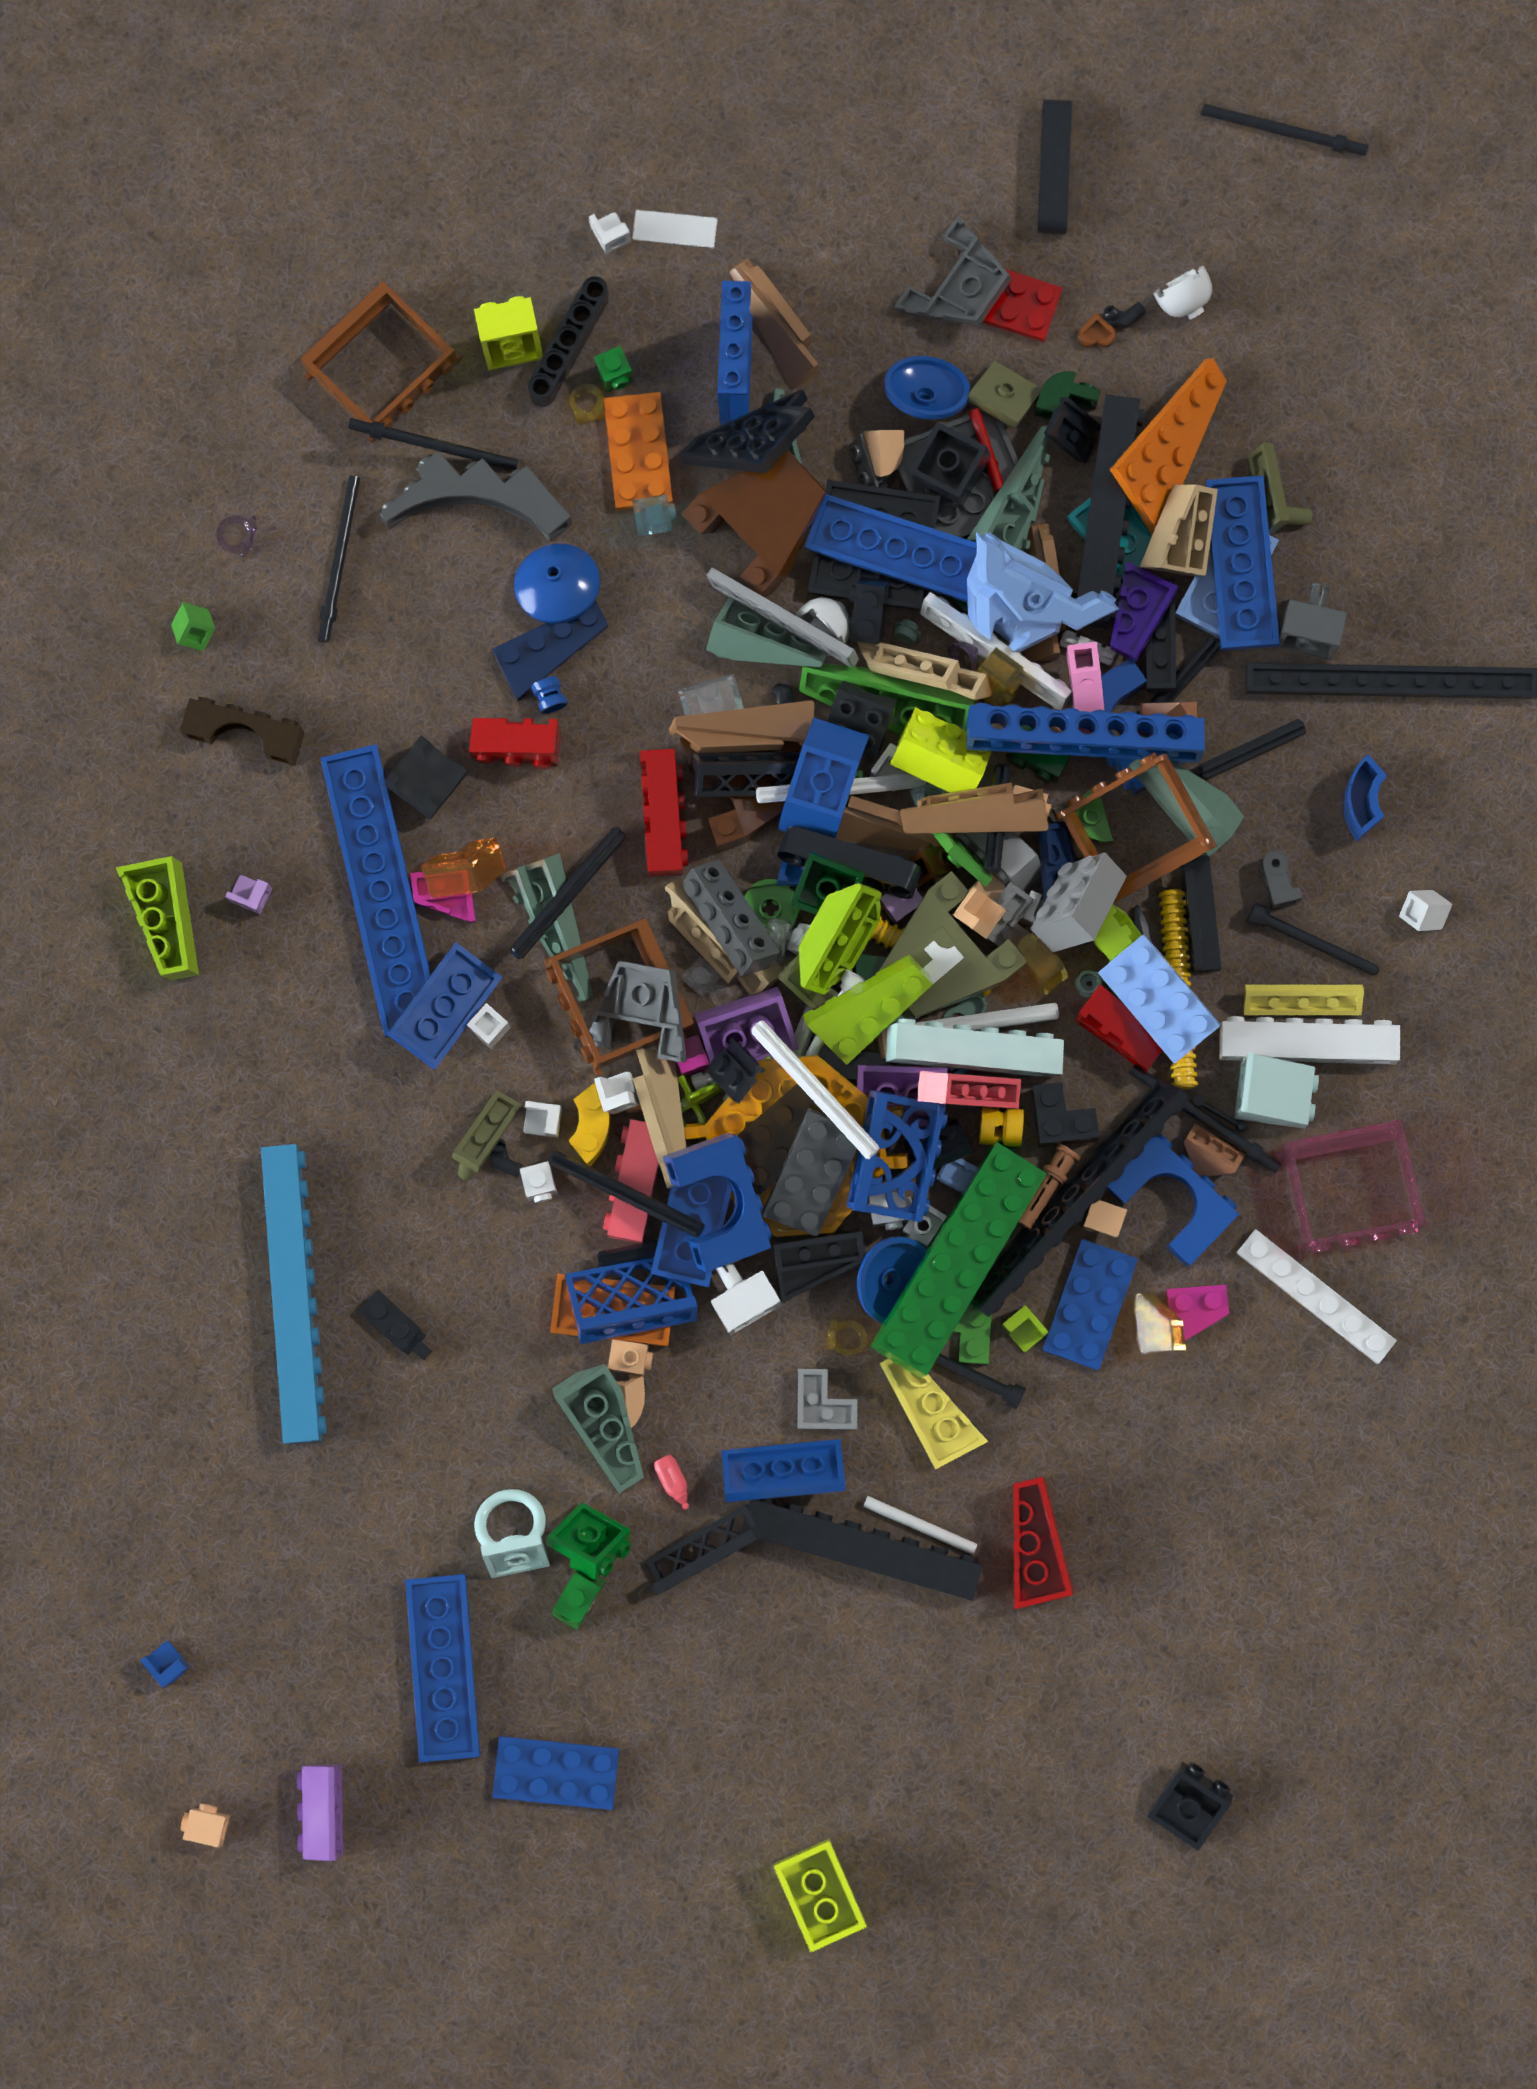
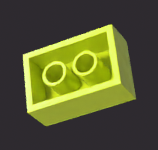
M516 296L510 298L508 302L500 304L488 302L480 305V308L474 309L488 370L536 361L542 358L543 352L531 297Z
M915 707L901 733L890 765L952 793L977 788L985 772L991 751L966 750V731L955 724L947 723L935 717L928 711H922Z
M830 1839L774 1863V1869L810 1952L867 1927Z

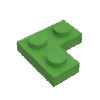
M969 1304L953 1333H960L958 1362L988 1365L991 1315L989 1317L985 1316L971 1304Z

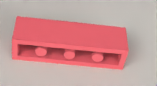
M920 1071L917 1101L1019 1109L1021 1079Z
M630 1119L629 1126L623 1127L621 1143L625 1144L623 1155L618 1154L615 1172H619L618 1181L653 1198L659 1163L646 1122ZM609 1195V1201H614L612 1213L606 1212L603 1230H608V1238L638 1244L644 1243L649 1214Z

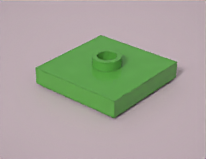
M932 833L949 854L947 858L957 868L960 869L963 866L985 887L993 880L976 856L950 833Z

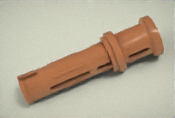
M1057 1144L1055 1147L1057 1151L1048 1165L1045 1164L1042 1168L1047 1174L1018 1221L1019 1225L1028 1230L1032 1229L1033 1224L1058 1184L1065 1183L1067 1180L1066 1174L1074 1161L1078 1162L1080 1159L1076 1152L1062 1144Z

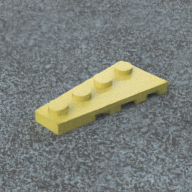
M890 1359L880 1363L935 1470L988 1442L929 1374L918 1378Z

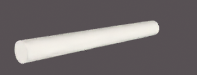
M867 1496L863 1507L971 1555L974 1554L978 1545L870 1496Z

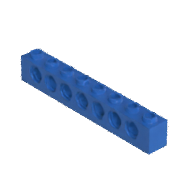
M987 703L970 705L968 710L966 750L1141 760L1155 752L1157 757L1161 754H1167L1170 761L1200 763L1205 751L1204 718H1196L1193 715L1173 717L1163 713L1138 715L1132 711L1121 714L1108 713L1105 710L1085 712L1075 708L1050 710L1044 706L1035 707L1034 709L1021 708L1018 705L998 707ZM991 724H1000L1003 726V729H995ZM1028 725L1033 730L1026 731L1022 729L1020 726ZM1050 727H1058L1062 732H1053ZM1079 729H1088L1091 734H1084ZM1109 730H1115L1119 732L1120 736H1114L1110 734ZM1138 732H1145L1150 737H1142L1138 734ZM1167 734H1175L1179 739H1172Z

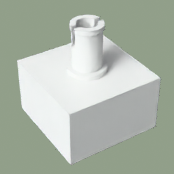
M733 1263L725 1265L729 1271L728 1273H726L723 1266L715 1269L727 1290L711 1300L714 1310L730 1336L781 1306L780 1299L763 1271L758 1272L747 1280H742Z

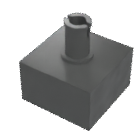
M1313 583L1308 603L1289 600L1282 615L1279 628L1280 644L1277 648L1328 660L1333 659L1341 643L1347 612L1325 607L1330 591L1329 586L1323 584L1319 596L1321 583Z

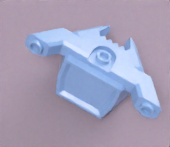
M976 532L977 554L967 578L968 618L974 624L977 631L989 640H991L994 630L1009 642L1010 645L1008 647L1013 652H1021L1058 634L1062 623L1075 630H1079L1119 610L1114 603L1116 599L1103 590L1099 594L1090 591L1076 599L1072 598L1073 589L1047 563L1000 540L990 532H986L985 535Z

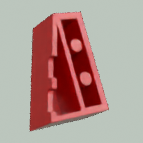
M473 718L469 747L471 758H476L475 761L482 764H492L493 760L505 761V765L520 767L522 763L533 764L534 768L545 770L550 769L551 766H558L561 729L558 719H549L548 724H533L534 720L523 718V723L510 722L507 718Z
M1101 985L1097 987L1075 1019L1077 1024L1133 1065L1137 1064L1145 1072L1149 1070L1163 1051L1129 1009Z

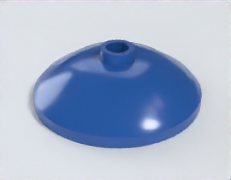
M913 356L902 359L889 368L885 376L884 390L891 403L905 414L919 419L938 420L953 416L966 406L970 385L963 372L953 364L935 357Z
M563 543L546 545L530 553L520 564L514 579L515 595L521 608L532 618L551 624L569 622L583 615L595 602L600 589V575L592 557L579 547ZM552 572H558L554 577L549 576Z
M900 1236L884 1239L870 1249L861 1263L857 1278L859 1300L866 1313L877 1322L884 1323L927 1251L916 1240ZM886 1274H887V1275H888V1279H887V1281L885 1282V1276H886Z

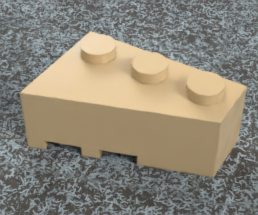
M1173 485L1139 567L1183 576H1206L1218 489L1200 485Z

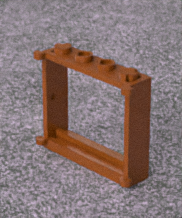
M382 281L300 359L304 368L308 371L304 375L308 381L315 378L355 419L372 423L373 420L371 421L321 369L392 304L442 355L373 419L374 421L385 423L386 427L391 428L394 424L393 420L401 413L406 414L414 406V401L421 394L425 395L430 392L435 385V381L442 374L444 376L449 374L462 357L458 353L455 354V351L395 291ZM369 436L367 437V439L371 443H374L377 440L374 438H370Z
M1155 752L1140 760L1141 767L1132 771L1131 767L1115 774L1116 781L1109 785L1106 781L1097 784L1090 789L1091 795L1084 799L1081 794L1066 802L1067 809L1054 815L1056 821L1063 818L1084 858L1098 855L1094 844L1075 811L1156 765L1158 766L1193 829L1196 838L1129 874L1113 903L1217 847L1167 754H1161L1157 757Z
M646 918L544 959L547 978L551 985L556 984L560 993L557 995L558 1002L563 1011L568 1010L572 1019L569 1021L571 1031L575 1038L580 1037L584 1046L581 1048L582 1055L587 1064L592 1063V1069L596 1076L602 1074L600 1068L635 1054L638 1049H647L659 1044L661 1031L600 1056L560 965L631 936L644 965L669 969ZM678 989L684 1039H687L688 1037L685 1032L691 1030L694 1022Z

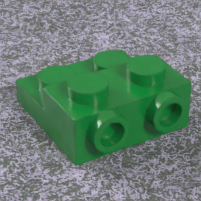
M581 1502L547 1536L546 1545L570 1558V1568L595 1581L600 1575L603 1577L609 1575L614 1566V1561L618 1557L624 1559L631 1549V1543H629L631 1529Z

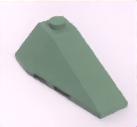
M731 597L728 598L715 619L706 647L707 651L714 653L720 658H728L735 661L822 667L828 656L824 651Z
M1135 759L1128 767H1131L1132 771L1141 767V759ZM1171 761L1217 847L1202 854L1210 857L1232 837L1244 815L1227 794L1176 762ZM1156 765L1137 776L1139 781L1187 840L1191 841L1196 838L1193 829L1158 766Z
M605 1364L577 1372L552 1388L555 1399L618 1493L644 1478L622 1389Z

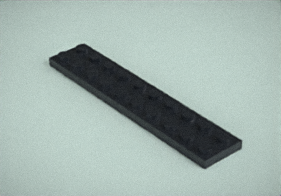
M1159 1079L1052 1196L1033 1224L1032 1229L1023 1228L996 1258L970 1304L987 1317L998 1312L1004 1305V1300L1007 1296L1022 1286L1027 1274L1042 1264L1047 1252L1062 1242L1067 1230L1082 1220L1087 1208L1102 1198L1107 1186L1122 1176L1127 1164L1142 1154L1146 1143L1162 1132L1166 1121L1182 1110L1184 1102L1189 1096L1182 1089Z

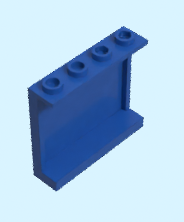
M722 281L717 391L720 426L749 413L753 314H750L751 281Z

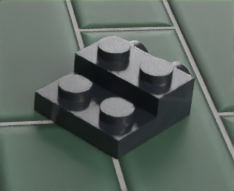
M1182 1761L1167 1782L1159 1798L1149 1810L1147 1817L1199 1851L1230 1807L1233 1795L1229 1793L1231 1789L1226 1783L1218 1779L1213 1782L1204 1776L1205 1771L1199 1765L1193 1762L1187 1765Z

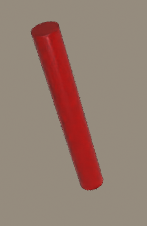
M973 409L968 413L978 442L988 447L991 454L986 468L994 492L998 493L1004 483L980 409Z

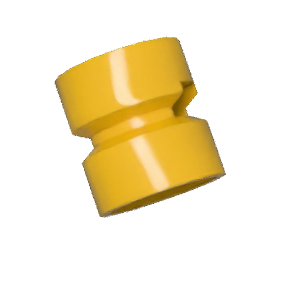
M982 1106L979 1144L992 1145L1001 1141L1004 1146L1021 1148L1024 1109L1007 1108L1005 1112H1001L999 1107Z

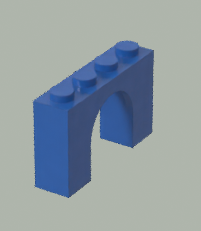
M1127 659L1101 676L1104 710L1111 713L1118 704L1145 687L1147 680L1134 661ZM1171 733L1168 735L1172 739H1179L1175 734ZM1104 757L1110 767L1115 766L1118 772L1128 768V765L1135 760ZM1174 761L1181 766L1187 763ZM1137 777L1122 785L1126 791L1131 790L1134 795L1146 789Z
M731 1133L717 1136L663 1156L671 1185L683 1187L707 1177L721 1176L733 1189L735 1208L730 1220L716 1231L689 1240L696 1267L705 1272L771 1248L769 1242L771 1231L768 1224L763 1222L760 1212L763 1211V1205L760 1197L755 1194L752 1185L755 1181L754 1175L744 1159L746 1154L745 1145L741 1138Z
M1159 1134L1146 1143L1142 1154L1138 1158L1131 1160L1124 1168L1122 1176L1118 1180L1111 1182L1105 1190L1124 1206L1146 1182L1153 1178L1162 1176L1172 1177L1185 1184L1194 1200L1193 1216L1188 1225L1166 1248L1188 1268L1229 1226L1239 1213L1235 1211L1237 1205L1226 1195L1221 1197L1213 1190L1216 1187L1215 1184L1205 1175L1201 1177L1192 1170L1194 1167L1193 1163L1183 1154L1178 1157L1170 1149L1172 1147L1170 1141L1162 1134Z

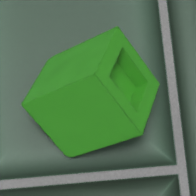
M182 602L171 625L177 644L201 651L205 650L215 630L208 609Z

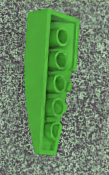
M823 664L822 667L803 666L799 688L800 692L830 706L833 705L842 680L852 683L869 693L894 698L897 702L887 730L898 734L899 738L915 707L922 711H928L935 717L947 723L955 724L966 731L970 705H976L977 700L970 699L951 690L870 672L868 667H850L846 665Z

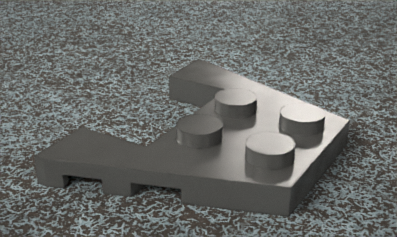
M957 216L943 235V239L946 243L964 253L932 298L908 286L894 306L899 313L980 326L1012 280L1002 265L982 245L963 220Z
M618 961L603 994L605 998L599 1011H595L591 1019L593 1024L589 1032L597 1047L610 1048L614 1019L658 1026L662 1030L657 1058L686 1063L687 1057L675 970Z

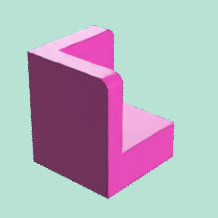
M698 1035L684 1039L686 1063H677L681 1074L686 1077L707 1069L710 1064Z

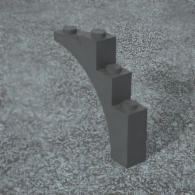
M439 451L434 455L428 454L419 462V467L416 470L421 480H415L408 484L404 489V493L396 500L392 498L387 501L379 513L382 522L390 530L406 518L430 508L449 504L484 505L518 516L535 527L550 542L572 525L571 516L527 465L522 470H514L507 477V482L504 483L483 458L477 463L473 461L468 464L460 476Z

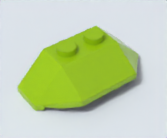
M857 883L827 895L799 945L800 980L803 988L825 995L831 986L841 981L840 979L846 969L852 971L880 921V899L882 894L880 891Z

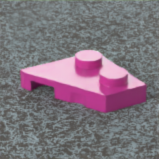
M469 866L410 873L415 904L471 923L476 922Z
M1226 1285L1166 1290L1171 1347H1176L1229 1315Z

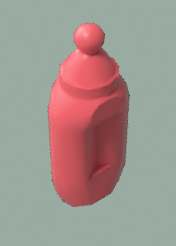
M670 1454L655 1461V1471L666 1493L682 1504L684 1510L688 1509L687 1482L676 1459Z

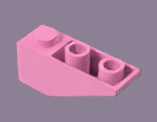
M1097 642L1067 645L1066 658L1072 690L1073 708L1085 712L1104 710ZM1079 729L1084 734H1091L1088 729Z

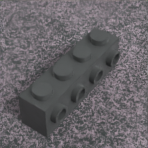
M720 859L693 867L681 885L740 976L744 977L769 968L780 951Z

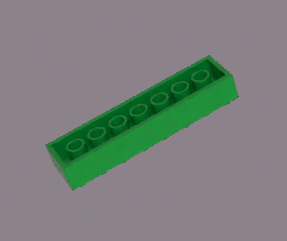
M998 1142L989 1146L869 1347L918 1378L927 1376L1047 1173Z

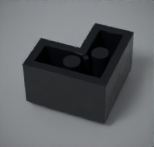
M1063 1082L1033 1085L1031 1094L1038 1148L1098 1140L1099 1130L1096 1108L1066 1111Z

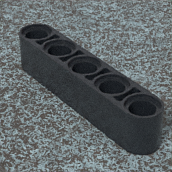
M1043 99L1038 233H1067L1072 100Z
M591 276L583 282L528 383L530 399L536 406L546 407L554 401L609 301L608 288L605 280L601 277ZM595 289L601 290L603 292L599 297H591L588 295L592 290ZM582 313L587 314L589 316V318L583 322L577 321L575 319L577 315ZM566 338H574L576 340L571 346L562 344V341ZM553 362H560L562 364V367L558 370H550L548 368ZM540 386L549 388L548 392L543 395L536 394L535 390Z
M795 826L787 827L777 852L780 860L801 868L805 867L810 851L866 872L861 883L862 885L903 899H911L922 874V868L911 861Z

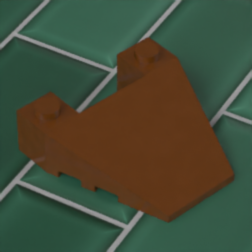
M787 450L767 473L743 471L701 492L683 511L682 515L700 534L715 532L726 520L758 555L742 572L740 577L754 592L764 596L772 594L791 573L795 557L805 542L804 537L809 526L813 524L827 491Z
M681 737L679 738L685 760L689 771L693 772L695 770L690 764L691 753L697 752L690 748L691 743ZM783 741L784 745L781 750L746 752H801L803 743ZM765 774L756 783L760 787H768L776 778L772 774ZM794 774L784 781L786 785L791 784ZM736 775L728 783L733 788L741 787L748 778L745 775ZM730 796L734 810L708 819L709 828L718 853L747 843L753 836L775 822L782 815L785 801L758 803L756 796Z

